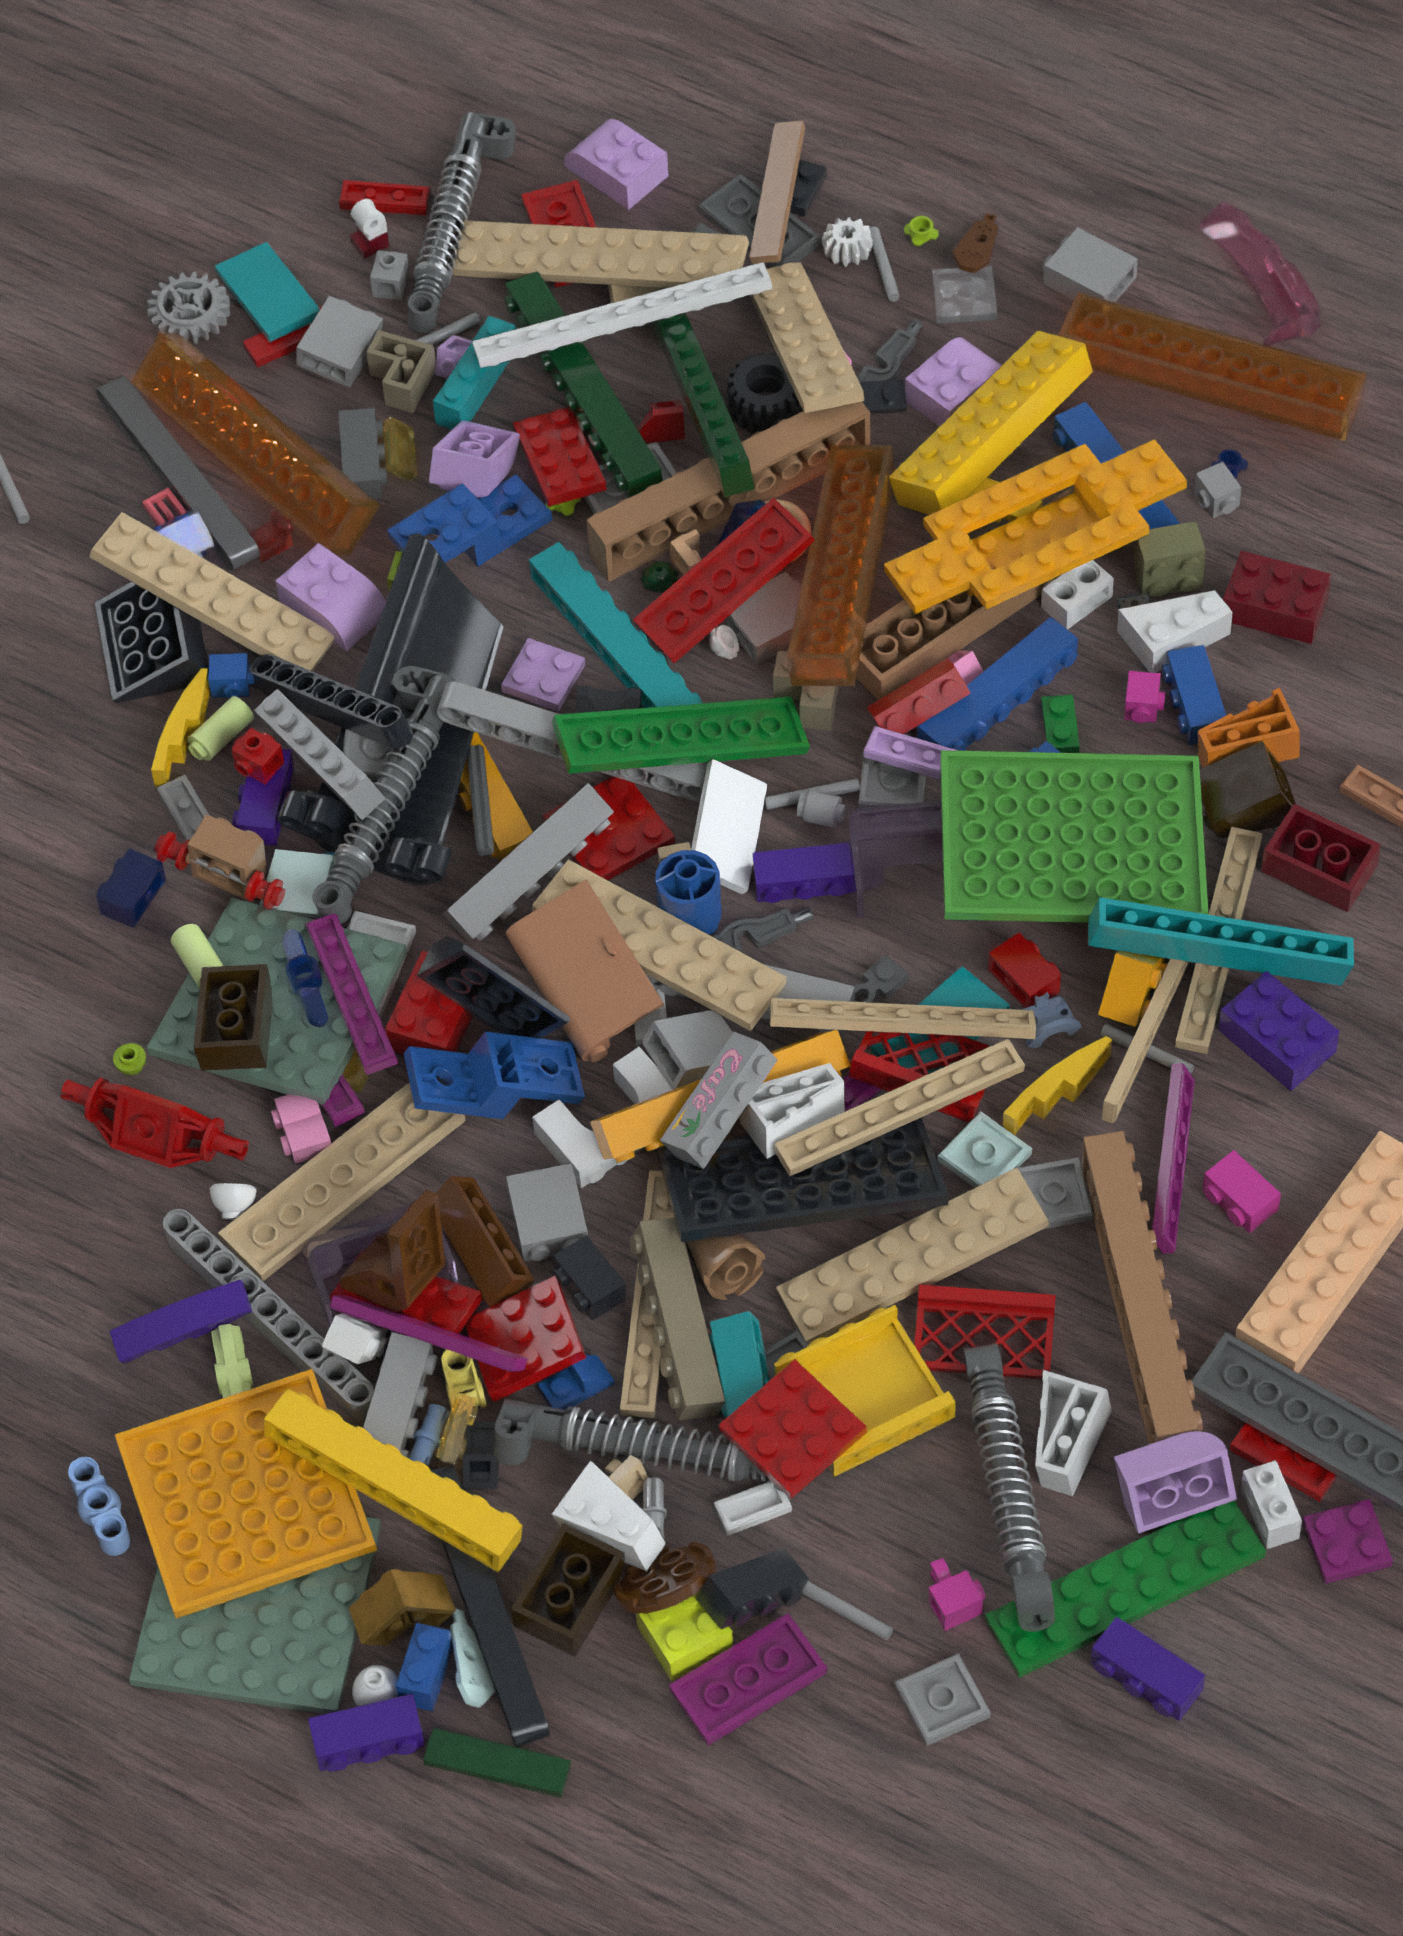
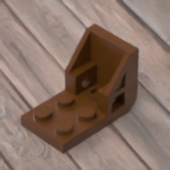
M426 1189L417 1200L412 1201L407 1212L400 1220L394 1222L388 1232L379 1234L340 1277L341 1288L395 1312L407 1309L445 1266L438 1194Z

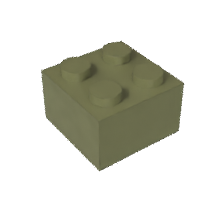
M1197 521L1149 529L1148 535L1135 540L1133 571L1141 596L1147 595V598L1161 597L1166 594L1182 591L1190 592L1203 587L1206 550Z

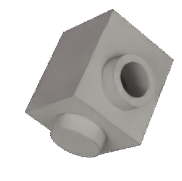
M378 250L370 276L373 297L402 300L409 276L407 254Z
M1223 462L1196 473L1194 493L1196 494L1197 501L1201 508H1206L1213 518L1221 514H1228L1240 506L1241 486Z

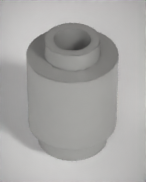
M813 790L809 793L802 792L797 806V817H802L805 822L835 828L837 823H842L846 812V805L842 804L841 797Z

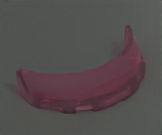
M1220 202L1199 223V226L1239 266L1264 301L1274 330L1263 339L1264 345L1272 346L1315 333L1322 324V321L1317 317L1321 310L1300 271L1294 264L1282 256L1280 253L1282 249L1272 238L1254 228L1250 222V217L1227 202Z

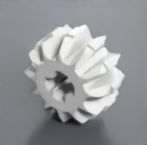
M849 216L846 221L837 218L835 224L827 225L826 232L822 236V245H824L826 258H832L834 265L843 262L846 268L848 263L852 262L858 266L860 259L867 260L869 251L873 247V239L871 238L869 226H863L861 219L853 222Z

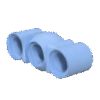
M90 1457L77 1458L70 1464L68 1474L73 1491L78 1498V1514L88 1526L92 1527L94 1535L98 1538L104 1553L111 1556L121 1555L129 1548L131 1539L125 1519L120 1512L122 1505L120 1496L114 1489L107 1486L105 1478L101 1475L99 1466L94 1459ZM83 1476H93L88 1481H79ZM106 1503L101 1509H93L96 1504ZM112 1531L120 1532L115 1537H106Z

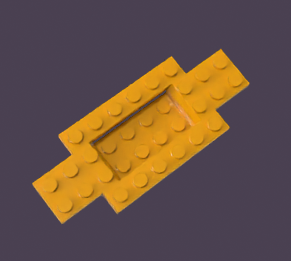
M1155 439L1102 464L1088 446L1083 444L924 517L923 526L934 541L885 563L884 572L915 614L964 591H967L970 597L975 595L987 610L1148 535L1149 525L1138 511L1186 489L1187 479ZM1074 485V493L972 540L969 539L968 533Z

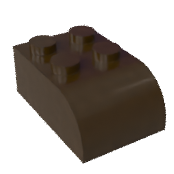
M267 964L202 967L193 1046L201 1071L267 1068L272 1015V988Z
M563 1523L511 1608L514 1627L576 1657L610 1600L615 1584L619 1582L624 1567L625 1553Z

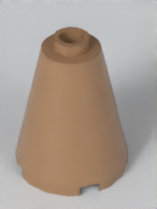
M741 1234L686 1242L703 1285L713 1298L726 1300L725 1295L735 1293L737 1296L742 1295L753 1287L762 1276L764 1268L761 1264L762 1259L765 1260V1255L756 1244Z

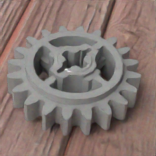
M193 272L191 277L187 278L184 273H180V279L177 280L170 276L169 284L166 285L160 282V291H152V299L147 301L149 308L147 310L148 317L152 323L153 330H159L161 338L169 335L170 342L180 338L182 345L187 342V339H192L193 343L197 344L198 337L201 336L205 340H209L210 331L219 334L218 325L226 326V317L230 316L229 295H226L225 287H219L217 279L209 282L208 274L203 275L201 279L197 278L196 272ZM210 302V308L205 311V305ZM171 305H173V307H172V310H173V311L168 314V313H167L168 308H169Z

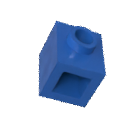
M247 653L209 654L208 680L212 698L250 697V684H255L256 680L251 673V665H249Z

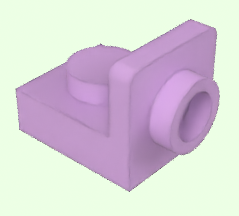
M452 335L440 345L437 350L435 374L448 379L472 341Z

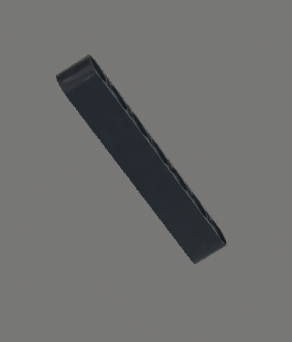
M262 655L256 658L250 666L252 675L266 696H270L278 689L298 709L393 749L406 746L413 738L414 734L401 709L395 705L274 655Z

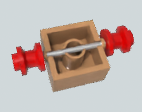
M206 814L191 839L181 843L177 841V834L169 831L166 835L162 834L155 844L154 852L157 853L158 861L164 863L168 858L175 861V868L180 871L184 870L188 864H191L193 877L250 902L257 897L263 900V907L265 909L271 910L274 906L278 907L284 899L286 890L283 888L282 880L276 878L272 883L264 880L267 873L263 839L253 831H243L234 827L224 818L218 817L216 819Z

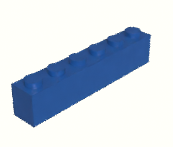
M1087 402L1054 416L1052 436L1055 443L1059 447L1062 446L1066 452L1086 444L1101 464L1125 453ZM1162 500L1138 511L1148 523L1149 529L1180 524Z
M1052 617L1048 618L967 685L971 694L918 725L917 739L958 751H965L975 740H981L997 722H1003L1020 703H1026L1042 685H1048L1056 673L1064 667L1068 668L1078 656V638Z

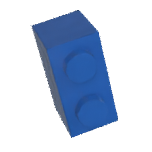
M420 1623L415 1625L397 1680L396 1690L398 1697L413 1694L416 1708L434 1711L453 1651L450 1630Z

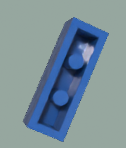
M1204 645L1167 651L1166 664L1162 665L1165 684L1170 683L1172 689L1169 692L1172 708H1178L1179 711L1177 716L1179 731L1181 734H1186L1189 745L1198 744V730L1226 716Z

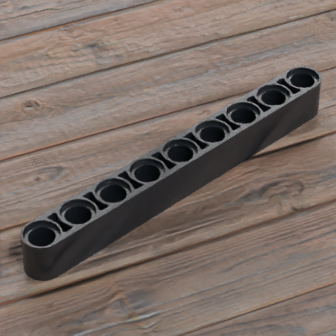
M453 1464L431 1471L441 1478L452 1479L462 1489ZM441 1539L515 1747L550 1736L544 1712L491 1568Z

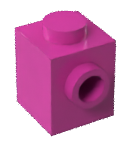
M1129 671L1124 720L1138 723H1156L1157 710L1164 711L1165 692L1159 691L1160 673Z

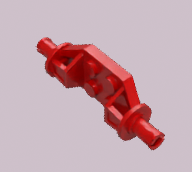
M102 1077L97 1079L92 1088L67 1079L61 1089V1092H63L60 1095L61 1099L85 1106V1120L94 1123L110 1148L168 1168L201 1160L210 1162L217 1152L237 1158L240 1161L244 1160L247 1155L249 1141L225 1134V1123L222 1118L215 1117L210 1119L179 1103L126 1085L109 1083V1080ZM105 1107L114 1111L113 1122L103 1113ZM192 1139L202 1141L201 1147L188 1148Z

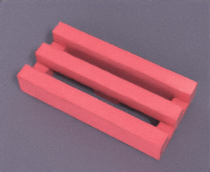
M169 488L142 501L143 508L168 539L179 544V541L182 539L184 542L190 540V535L192 534L195 537L201 534L200 527ZM162 499H167L188 527L185 529L182 527ZM153 504H156V506L160 509V511L167 518L170 524L174 527L177 533L173 532V530L166 523L163 517L159 514V512L156 510Z

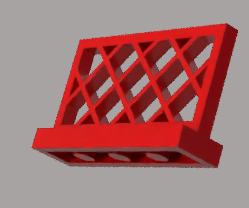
M866 1031L859 1048L856 1049L852 1058L849 1077L890 1092L928 1075V1070L940 1066L944 1068L949 1063L964 1059L991 1046L965 1036L926 1034L929 1039L928 1041L914 1045L908 1033ZM902 1035L908 1047L893 1052L887 1040ZM881 1042L886 1054L876 1057L865 1051L868 1046ZM950 1042L955 1044L960 1052L945 1057L939 1045ZM933 1047L938 1059L924 1064L918 1052ZM912 1054L917 1064L916 1067L907 1069L900 1066L897 1059ZM986 1088L976 1092V1095H969L937 1111L969 1123L977 1114Z
M919 1284L914 1346L921 1356V1349L933 1341L944 1353L936 1361H924L930 1371L967 1374L965 1364L959 1363L953 1354L966 1343L970 1348L977 1347L971 1339L985 1328L996 1340L995 1343L998 1344V1347L1001 1346L1012 1358L1011 1361L1002 1367L1004 1377L1042 1379L1043 1370L1050 1372L1056 1295ZM924 1311L938 1312L946 1322L932 1332L924 1324ZM947 1313H952L955 1315L950 1317ZM964 1314L973 1315L980 1322V1325L968 1335L955 1323ZM982 1316H990V1317H988V1318L985 1320ZM998 1317L1008 1318L1015 1326L1003 1337H1000L989 1325ZM1015 1318L1023 1320L1019 1323ZM1032 1320L1047 1321L1046 1332L1036 1340L1024 1328ZM951 1326L962 1339L948 1350L937 1336ZM924 1331L928 1335V1337H926L922 1341V1334ZM1019 1331L1028 1340L1030 1345L1016 1355L1005 1342ZM1046 1340V1342H1045V1351H1044V1349L1040 1346V1344H1041L1043 1341ZM1036 1349L1044 1358V1369H1029L1021 1359ZM946 1359H949L952 1363L944 1362V1361H945ZM1017 1364L1020 1368H1013V1366Z

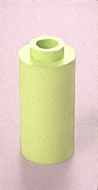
M232 696L188 737L190 753L198 760L210 761L254 720L251 709L241 699Z
M184 925L172 935V946L200 989L202 967L224 965L198 925Z

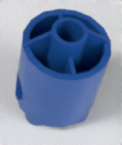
M681 850L670 854L661 861L656 870L658 908L708 935L714 934L718 930V924L722 918L720 871L716 862L707 854L696 850Z

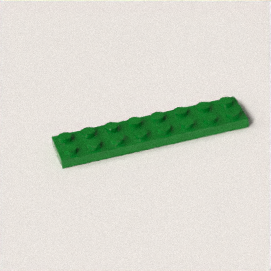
M792 697L554 715L552 720V726L568 774L710 762L712 759L716 761L803 755L807 754L810 748Z
M1231 1501L1182 1518L1051 1582L1055 1621L1046 1629L1039 1631H1025L1021 1629L1015 1600L985 1614V1622L1020 1678L1098 1640L1116 1616L1130 1624L1264 1558L1266 1550L1236 1502Z

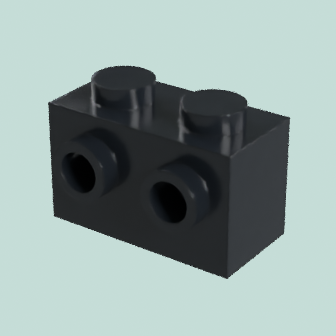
M587 1235L553 1255L552 1276H556L561 1287H565L571 1294L572 1302L577 1310L580 1312L585 1311L592 1321L625 1301L626 1283Z

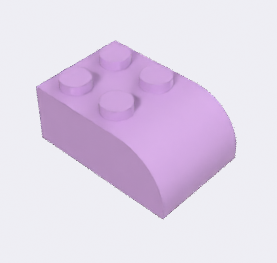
M615 119L605 121L567 153L564 158V167L628 210L668 177L667 152Z
M955 338L944 345L905 379L906 403L940 427L1002 365L964 338Z
M462 420L433 448L429 483L437 484L439 488L444 490H452L463 483L475 497L488 496L508 476L517 454L520 434Z
M320 543L276 580L279 602L324 627L335 637L334 643L346 652L378 624L386 603L381 592L367 577Z
M1199 1431L1186 1432L1114 1457L1124 1505L1138 1533L1237 1500L1227 1449L1218 1437L1210 1433Z

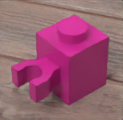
M943 1557L931 1562L930 1567L933 1571H930V1576L935 1585L929 1587V1604L944 1631L981 1615L983 1612V1600L986 1599L980 1582L977 1579L973 1581L967 1570L952 1576Z

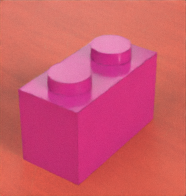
M1235 1150L1204 1173L1203 1192L1206 1198L1211 1203L1222 1207L1227 1212L1231 1222L1238 1227L1242 1226L1249 1234L1279 1210L1281 1193Z

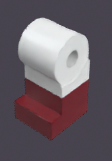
M364 199L356 203L351 210V216L356 222L357 232L350 235V242L360 255L366 259L376 254L378 250L381 251L389 247L387 224L384 215L376 210L372 200Z

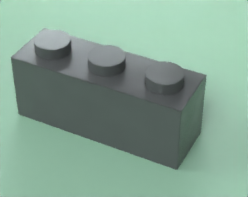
M375 408L338 411L346 502L383 498L382 486H387L388 483L386 467L380 468V462L386 461L384 443L379 444L378 438H384L382 419L376 420Z

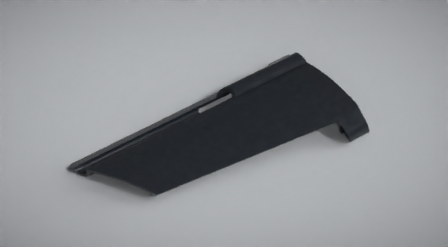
M421 533L410 535L355 687L356 690L399 707L406 719L411 717L414 710L408 709L402 704L394 687L393 678L398 670L406 666H417L444 673L454 678L457 682L486 691L503 631L501 622L466 588L445 564L432 544ZM446 722L443 723L438 732L440 739L437 747L431 751V758L426 761V768L420 771L421 777L415 781V789L410 791L411 797L409 800L404 801V810L399 811L400 818L394 822L395 828L389 832V839L383 842L384 849L382 852H378L379 859L373 863V870L378 873L420 886L438 883L444 878L452 854V848L450 846L447 848L442 843L474 734L473 731ZM341 727L335 746L343 752L345 728ZM323 781L317 794L310 790L307 793L287 791L277 817V821L281 825L313 838L319 846L328 852H336L340 844H348L344 839V835L347 833L354 834L350 830L349 825L351 823H358L354 816L355 813ZM397 812L391 813L392 819L397 817ZM386 823L385 827L387 830L392 827V823ZM352 826V828L357 832L359 827ZM386 833L380 834L382 840L387 837ZM347 836V839H348L350 842H351L352 839L354 838V837H352V836ZM381 843L375 844L376 850L381 848ZM376 853L370 854L369 858L371 861L376 858Z

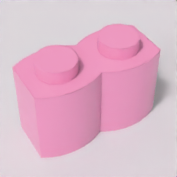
M291 1094L274 1099L276 1109L271 1111L272 1119L276 1130L283 1128L285 1136L280 1137L281 1145L285 1156L292 1155L295 1164L314 1158L331 1144L317 1101Z

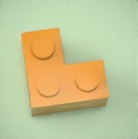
M1117 951L1098 1015L1136 1027L1142 1021L1151 1000L1148 999L1151 990L1157 988L1168 965L1164 963L1165 958Z

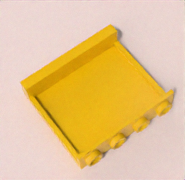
M896 1305L887 1309H877L868 1318L856 1324L848 1323L840 1328L837 1333L827 1338H817L808 1347L796 1353H786L774 1363L775 1377L796 1359L867 1426V1433L828 1466L833 1477L955 1418L956 1402L949 1391L943 1393L897 1319Z

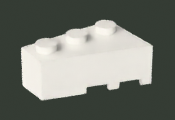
M1214 590L1119 609L1117 632L1150 673H1156L1162 670V665L1166 664L1167 651L1199 645L1206 647L1230 635L1232 611Z
M828 1063L764 1082L739 1116V1121L768 1159L776 1154L773 1150L774 1143L845 1112L844 1081L832 1065Z
M1043 1370V1392L1040 1402L1041 1417L1040 1427H1038L1035 1467L1041 1487L1073 1496L1111 1414L1112 1408L1109 1395L1105 1388Z
M592 1461L588 1463L552 1513L559 1527L564 1523L624 1552L626 1563L645 1571L648 1570L666 1544L654 1521Z

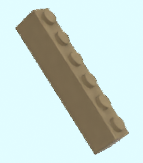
M674 1218L639 1221L634 1234L630 1237V1248L632 1254L637 1255L639 1262L638 1280L640 1285L645 1287L647 1295L645 1298V1308L648 1316H652L654 1344L656 1347H660L662 1355L660 1361L661 1373L664 1378L668 1379L670 1387L668 1391L669 1405L672 1409H675L678 1421L717 1416L725 1399L685 1242L680 1241Z

